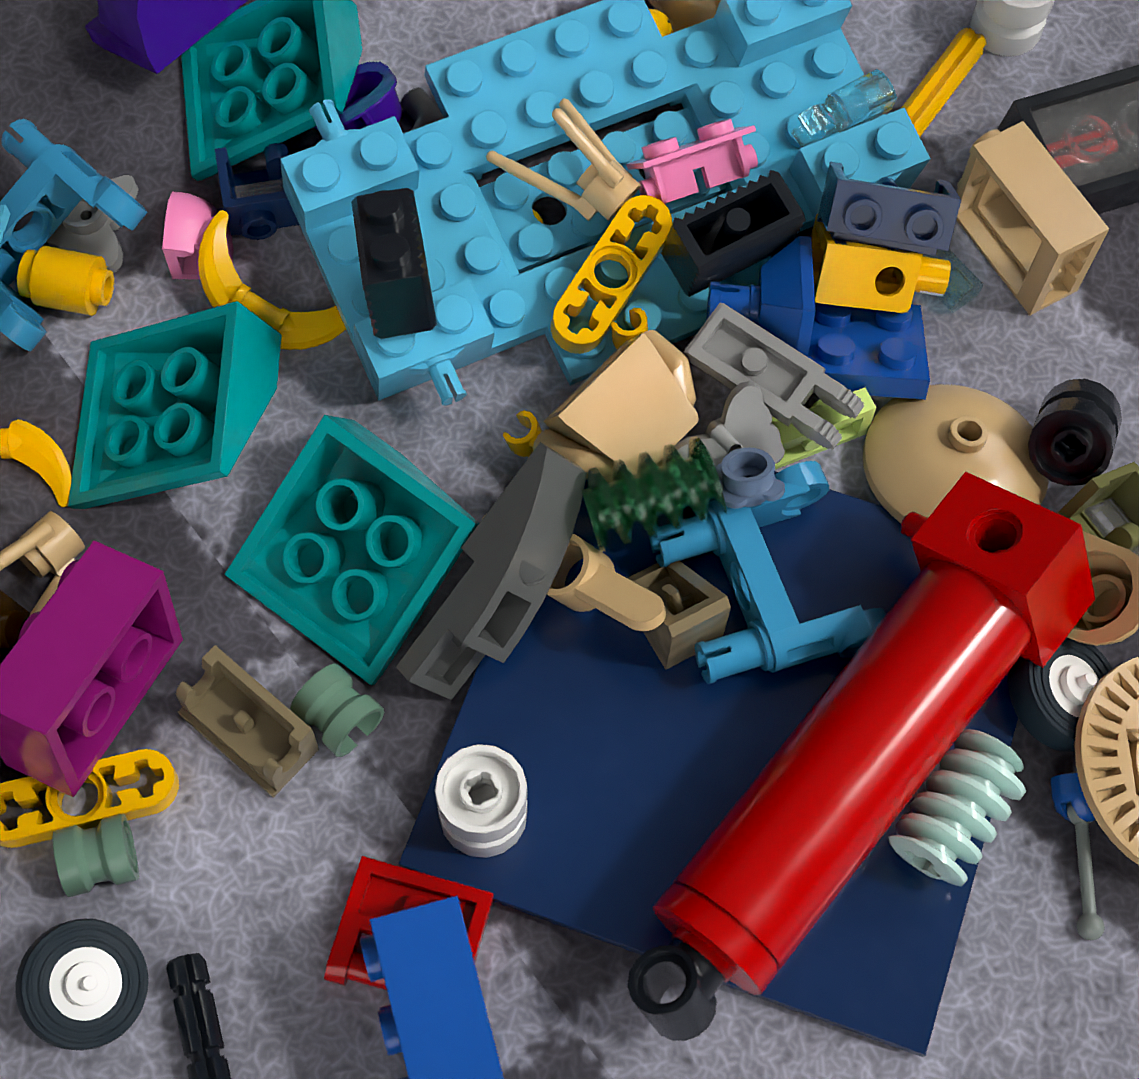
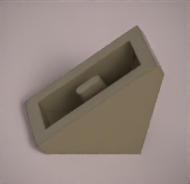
M674 562L663 568L656 563L627 578L657 594L664 602L666 611L664 622L657 628L643 631L666 670L695 655L694 648L697 642H706L724 635L731 609L728 597L682 562Z

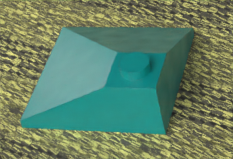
M255 0L234 11L181 54L191 177L201 181L218 173L215 149L226 147L230 164L233 166L264 151L270 144L281 143L315 127L316 123L310 115L309 109L318 102L323 110V100H333L338 115L343 113L363 51L357 5L352 0Z
M236 301L91 341L68 507L72 509H87L228 477L277 390L282 335Z
M324 415L224 575L372 686L380 679L459 558L463 551L461 547L479 525V522L403 454L352 419Z

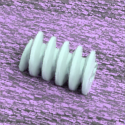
M973 729L962 731L954 742L955 749L947 751L939 762L940 770L932 772L925 782L926 792L918 793L911 802L912 813L903 814L895 825L897 835L888 836L889 844L906 862L932 878L942 879L957 886H963L968 877L955 860L958 858L967 863L977 864L983 857L980 849L970 838L974 837L980 841L991 843L997 836L995 828L984 817L988 816L995 820L1006 821L1012 813L1009 805L999 795L1020 800L1026 792L1024 784L1014 775L1015 772H1022L1024 769L1022 760L1016 752L999 739Z

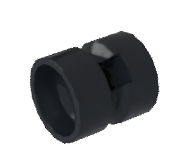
M1085 378L1067 380L1053 387L1044 397L1028 441L1029 457L1037 472L1051 482L1064 486H1078L1087 484L1092 478L1101 475L1108 468L1122 422L1121 406L1113 392L1101 383Z

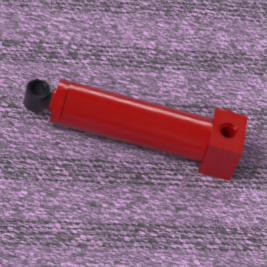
M966 471L928 518L917 512H910L903 518L900 526L901 533L911 538L921 572L672 882L673 884L667 888L652 907L659 920L672 933V941L669 945H659L645 951L635 960L629 972L627 987L632 1001L661 1036L672 1041H687L703 1033L710 1026L716 1014L717 999L715 992L723 982L731 981L747 992L761 995L778 973V969L782 968L1018 658L1021 656L1029 659L1042 668L1047 664L1095 600L1082 524ZM677 984H685L681 995L674 1001L660 1003L663 994L670 987Z

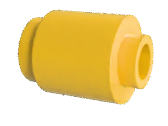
M42 246L39 250L28 249L23 254L18 267L17 288L19 294L22 297L31 298L34 305L93 316L96 314L99 305L107 306L114 290V274L111 270H107L105 259L102 256Z

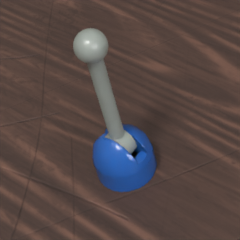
M1078 773L1057 775L1050 778L1055 810L1065 820L1075 825L1082 915L1079 917L1076 927L1082 938L1090 941L1097 940L1103 935L1105 925L1102 918L1096 914L1089 823L1096 819L1087 805L1080 786Z

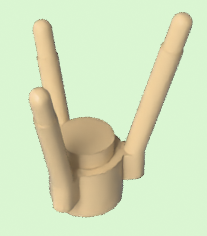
M562 99L559 102L560 108H555L552 111V117L592 163L577 181V185L584 190L581 196L495 151H489L486 154V159L490 163L574 207L588 221L597 212L610 221L616 216L622 205L632 198L641 187V184L617 162L568 99Z
M49 511L21 535L17 541L0 551V571L17 559H20L39 578H43L49 571L55 575L31 611L30 616L43 609L58 589V583L63 571L85 549V545L66 521L56 513Z

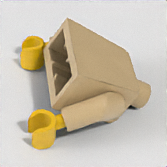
M633 308L629 311L630 323L635 329L626 331L621 329L616 322L611 323L613 345L617 350L543 421L550 429L542 431L536 417L531 412L523 410L517 413L516 416L523 426L531 429L530 432L523 438H514L509 433L503 432V437L511 451L521 457H529L541 442L580 466L587 472V480L606 485L617 482L625 484L638 481L652 469L674 493L691 479L671 472L666 463L668 452L699 421L698 413L693 407L696 401V394L689 359L659 332L648 330L647 315L644 310Z

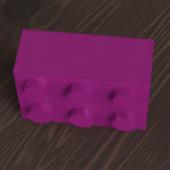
M95 540L79 560L72 561L65 568L60 577L58 589L40 612L33 613L25 621L20 631L18 642L0 664V755L6 766L74 798L97 761L102 758L183 641L164 571Z

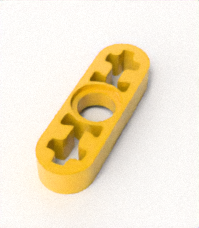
M640 195L630 198L622 205L557 302L551 319L550 329L553 339L562 349L576 354L587 353L595 349L601 343L611 328V323L616 320L659 255L672 225L671 213L667 206L659 199ZM644 216L650 218L653 221L652 232L647 231L643 234L633 252L625 244L630 238L634 222H640ZM606 260L616 261L626 269L628 281L619 288L605 287L596 279L594 268ZM590 296L594 301L598 302L588 324L593 331L582 328L578 334H575L568 329L570 318L566 314L572 317L578 316Z
M142 749L99 759L84 782L97 787L98 800L91 811L81 816H70L64 813L62 800L65 793L29 776L0 783V815L6 812V802L15 799L22 808L26 809L43 805L38 793L46 790V805L53 816L52 822L45 823V817L39 810L22 814L17 820L18 827L13 830H9L0 821V846L17 848L50 840L53 837V831L56 829L77 825L85 830L97 827L101 819L121 813L126 815L128 821L157 814L169 807L177 796L179 789L177 772L165 755L151 749ZM145 767H150L155 776H164V780L158 781L153 785L154 795L143 798L137 788L117 791V796L122 803L119 806L112 807V791L105 780V776L114 774V780L119 787L139 781V770Z

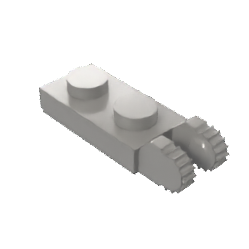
M721 302L684 351L691 364L731 390L742 382L752 381L756 383L763 392L764 404L774 418L788 427L792 423L801 434L828 450H833L842 438V434L830 422L822 419V417L804 406L814 392L823 403L838 413L850 418L853 417L855 419L864 407V402L861 401V398L825 374L826 368Z

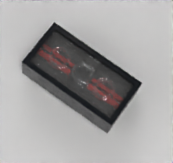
M1139 65L1013 101L997 129L1001 132L1024 121L1097 214L1139 202Z

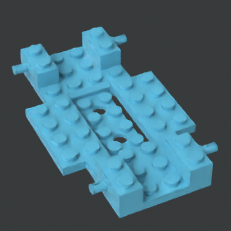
M602 0L425 65L424 77L444 119L404 134L395 116L362 129L345 130L334 107L333 100H323V110L319 102L314 104L309 109V113L316 123L322 140L313 147L280 159L283 189L378 401L432 380L441 398L442 405L452 404L453 397L455 402H458L467 393L455 372L456 369L544 334L569 385L587 379L617 350L613 345L611 328L595 349L582 354L571 353L562 349L553 339L550 329L551 319L557 302L596 246L595 243H598L614 218L608 221L597 212L588 221L574 207L560 201L565 207V218L558 224H543L534 216L532 206L540 198L555 197L507 172L500 175L496 181L481 187L476 182L482 179L483 173L499 168L487 161L486 154L489 151H495L508 159L517 161L570 141L571 139L552 117V111L555 108H560L559 102L562 99H568L593 131L667 103L670 106L678 103L682 104L684 109L680 111L663 112L651 122L625 132H611L601 140L617 162L637 182L644 180L639 173V169L628 170L626 164L644 158L641 148L643 146L671 137H676L678 145L681 146L699 140L698 128L730 118L734 128L755 125L756 131L743 135L742 140L744 146L751 144L755 149L758 166L750 169L748 177L739 178L712 188H706L701 168L694 169L693 172L699 192L665 204L670 213H673L671 214L672 223L675 217L683 219L685 212L693 214L696 207L704 209L707 201L715 203L717 197L714 196L719 195V197L725 198L728 191L735 193L738 186L746 187L749 180L757 182L760 175L767 177L770 170L780 173L804 213L806 222L802 223L803 226L800 228V231L814 226L815 217L819 213L830 162L842 163L844 167L843 172L848 179L876 183L879 179L888 177L893 179L898 187L910 188L931 158L905 108L884 115L841 30L852 8L850 0H720L714 18L663 37L644 0ZM578 149L572 152H558L549 161L529 169L581 196L584 190L577 185V181L592 163ZM409 188L414 191L437 325L430 331L380 339L373 335V327L371 326V319L369 318V310L367 309L363 290L351 201L359 195L371 194L382 190ZM639 190L633 197L640 196ZM644 216L640 222H634L633 228L635 229L632 230L630 238L625 244L633 252L643 234L647 231L652 232L653 222H651L650 218ZM661 250L614 322L623 330H634L635 328L630 323L629 311L633 308H640L647 315L648 330L659 332L673 344L697 334L706 322L709 287L688 297L663 258ZM771 257L720 281V283L741 286L758 285L760 268ZM606 260L594 268L596 279L605 287L619 288L628 281L626 269L616 261ZM589 296L586 305L578 316L572 317L566 314L570 318L568 329L575 334H578L582 328L593 331L588 324L598 302Z

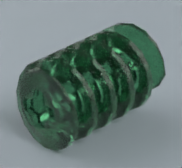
M697 436L691 437L688 441L687 459L682 457L674 445H665L662 466L658 467L649 453L646 451L639 453L637 474L634 475L621 459L615 460L611 482H607L596 467L589 468L587 489L582 490L600 552L607 551L608 530L613 529L625 545L632 543L633 523L639 522L650 537L657 536L658 517L661 514L667 517L676 530L682 528L684 507L689 506L701 522L708 520L709 500L714 498L727 514L726 503L714 461L707 447Z

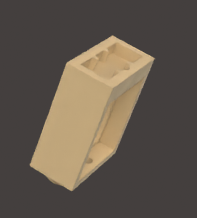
M1024 121L1001 132L998 129H994L985 133L970 148L968 162L962 178L957 184V194L962 199L957 221L1030 316L1078 291L1109 228Z

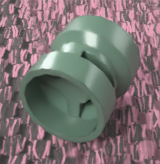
M334 663L313 675L298 691L290 707L291 711L308 726H316L322 732L323 744L336 757H343L349 754L357 746L348 736L355 726L368 736L377 728L384 715V708L370 695H360L353 688L352 677L341 666Z
M124 813L101 819L97 827L84 830L77 825L53 831L52 840L56 868L62 888L68 897L88 893L96 883L109 880L116 885L139 879L133 834Z

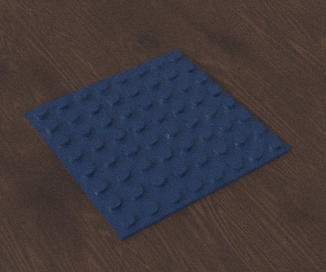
M652 469L638 481L625 484L617 482L606 485L586 479L580 509L572 534L579 536L606 554L611 559L615 572L628 578L656 564V555L661 554L660 551L655 553L652 551L649 538L650 527H659L700 515L701 509L709 501L720 499L721 494L713 492L708 484L699 485L693 480H690L681 489L673 493ZM831 489L817 502L799 509L801 512L800 516L759 528L799 624L861 605L863 611L872 608H882L887 614L921 572L911 538L901 533V523L883 506ZM711 551L681 560L680 562L728 597L731 609L723 636L748 629L720 557ZM583 559L577 561L569 570L565 580V587L578 577L583 566ZM546 595L526 632L506 661L502 663L485 655L479 663L398 864L403 868L494 893V902L640 955L659 945H669L672 941V933L659 920L652 907L667 888L673 884L672 882L851 658H841L837 652L773 673L770 671L765 672L761 667H756L708 684L701 674L703 670L707 669V666L699 668L695 655L666 670L643 631L633 630L596 608L585 612L574 611ZM1008 671L964 730L973 729L984 732L1010 747L1018 716L1009 695ZM954 743L949 748V750L955 749ZM478 744L496 746L511 754L522 767L527 783V818L522 835L517 843L507 851L488 858L468 856L453 847L443 833L435 795L437 776L446 760L460 749ZM940 763L936 765L932 772L940 770ZM929 776L782 968L778 969V973L762 994L754 995L741 989L731 981L723 982L722 985L921 1057L926 1056L978 863L971 864L957 858L955 862L966 873L968 879L963 886L953 885L942 879H935L922 873L899 856L889 844L888 836L897 835L895 825L903 814L912 813L910 804L918 793L926 792L925 782ZM985 816L984 818L990 822L991 817ZM971 837L970 840L982 852L984 842Z

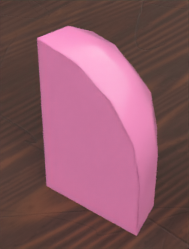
M172 192L168 200L162 250L172 279H200L198 267L200 244L205 230L218 213V210L205 199L182 192ZM227 225L228 253L233 263V241L229 226Z

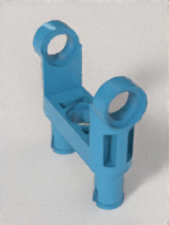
M19 119L12 122L9 126L23 138V142H18L6 130L1 140L2 147L9 154L17 158L27 170L0 201V205L5 204L11 213L0 243V332L25 350L32 351L47 333L41 325L44 319L9 286L17 277L19 263L25 251L28 249L39 250L82 198L91 207L94 208L96 206L121 228L124 225L131 231L142 221L148 211L108 177L100 175L71 147L53 144L31 121ZM33 212L30 221L22 229L13 232L17 222L24 215Z
M816 461L797 463L775 474V478L782 481L785 485L784 495L776 501L765 500L757 506L733 509L725 506L720 498L709 501L701 509L700 515L659 527L653 526L649 529L653 553L661 552V554L656 555V561L662 568L669 566L671 563L711 551L719 556L747 623L748 629L706 642L700 641L695 644L694 649L698 667L707 666V669L703 670L701 674L708 684L756 667H761L765 672L770 671L773 673L837 652L841 658H852L886 616V612L882 608H872L863 611L861 605L799 624L759 528L800 516L801 512L799 509L817 502L827 494L829 483L821 465Z

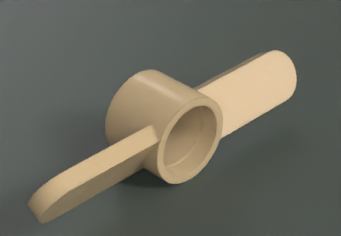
M572 534L560 568L547 595L574 611L585 612L596 608L636 631H650L660 626L666 617L662 598L615 572L614 565L606 554L579 536ZM583 559V566L578 577L565 587V580L569 570L577 561Z

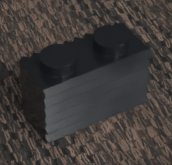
M770 170L767 177L760 175L757 182L749 180L746 187L738 186L735 193L728 191L725 198L717 196L715 203L707 201L704 209L696 207L693 214L685 212L683 219L675 217L661 254L684 293L691 297L708 288L710 281L720 282L781 251L795 240L794 237L797 236V232L803 226L802 223L806 222L803 211L780 173Z
M401 188L356 196L351 201L362 285L367 309L369 310V318L371 319V326L373 327V335L384 339L432 330L437 325L414 191L409 188Z

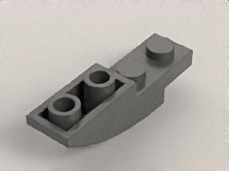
M540 442L461 547L474 563L397 664L396 668L408 682L452 700L485 655L502 663L506 661L543 603L570 542L580 509L587 474L580 466Z

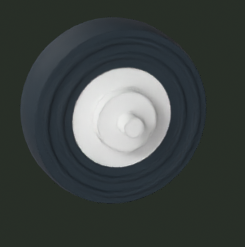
M1066 637L1043 668L1029 659L1021 656L1018 658L1008 674V689L1011 703L1019 720L1035 739L1054 750L1064 752L1075 751L1076 726L1081 708L1096 683L1113 668L1094 645L1079 643Z
M76 919L59 924L39 936L22 958L15 985L17 1005L27 1026L46 1043L68 1050H89L107 1045L123 1035L133 1025L144 1006L148 992V970L145 958L136 942L125 931L111 923L97 919Z

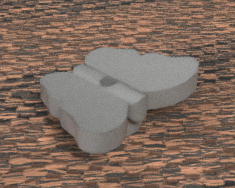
M123 175L110 179L136 199L138 187L133 176ZM83 198L47 240L50 247L102 256L105 259L107 270H111L113 273L122 266V248L113 230H118L120 226L96 206L94 208L91 207Z
M752 381L742 382L737 385L725 400L721 418L710 422L704 434L687 437L679 441L668 452L666 463L671 472L676 475L689 477L699 485L708 484L713 492L721 494L723 492L722 486L713 481L712 471L717 465L722 463L723 458L728 453L732 452L729 451L731 446L737 444L735 450L740 448L761 449L772 457L775 464L780 462L784 456L785 449L781 443L779 429L771 423L772 414L764 404L761 388Z

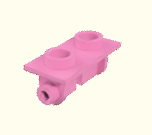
M731 118L708 124L697 129L699 140L679 146L677 138L671 137L641 147L644 158L626 164L627 169H643L646 179L638 182L641 184L639 188L640 195L655 197L666 204L699 192L693 172L697 168H701L706 188H712L739 178L748 177L750 169L758 166V159L755 149L751 144L744 146L742 136L755 132L756 128L755 125L734 128Z

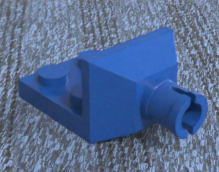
M797 237L764 263L760 268L758 285H727L710 281L706 321L720 302L724 303L826 368V375L842 384L846 389H850L851 392L865 387L870 396L926 400L930 375L921 305L911 304L908 312L897 313L815 303L811 237Z

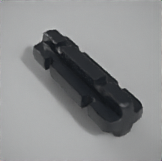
M200 953L176 957L167 963L166 970L170 990H173L178 995L177 998L173 999L183 1053L187 1058H191L192 1062L186 1066L189 1079H231L227 1058L224 1055L220 1056L219 1050L225 1047L214 996L210 989H206L205 986L211 983L206 960Z

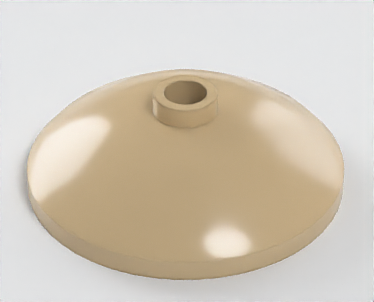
M937 384L929 385L926 400L895 397L886 403L875 415L864 441L863 467L868 484L881 505L900 523L910 512H917L928 518L965 471L1038 505H1041L1049 485V480L1037 472L1029 457L1028 441L1033 429L1030 423L1004 401L974 388Z

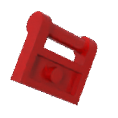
M361 856L327 961L324 980L346 986L348 980H352L387 991L384 978L370 982L364 956L361 953H357L362 933L367 935L373 934L370 919L458 896L474 962H476L492 908L494 893Z

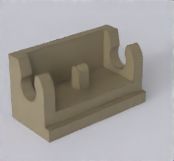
M214 645L202 657V668L205 670L202 678L192 687L184 681L179 684L176 697L182 708L178 711V714L274 798L319 751L312 728Z

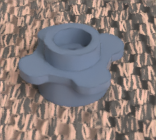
M740 448L728 453L723 458L722 463L717 465L712 471L713 481L721 484L723 489L721 502L729 508L753 507L762 504L765 500L776 501L785 493L784 483L775 478L774 460L767 452L761 449Z

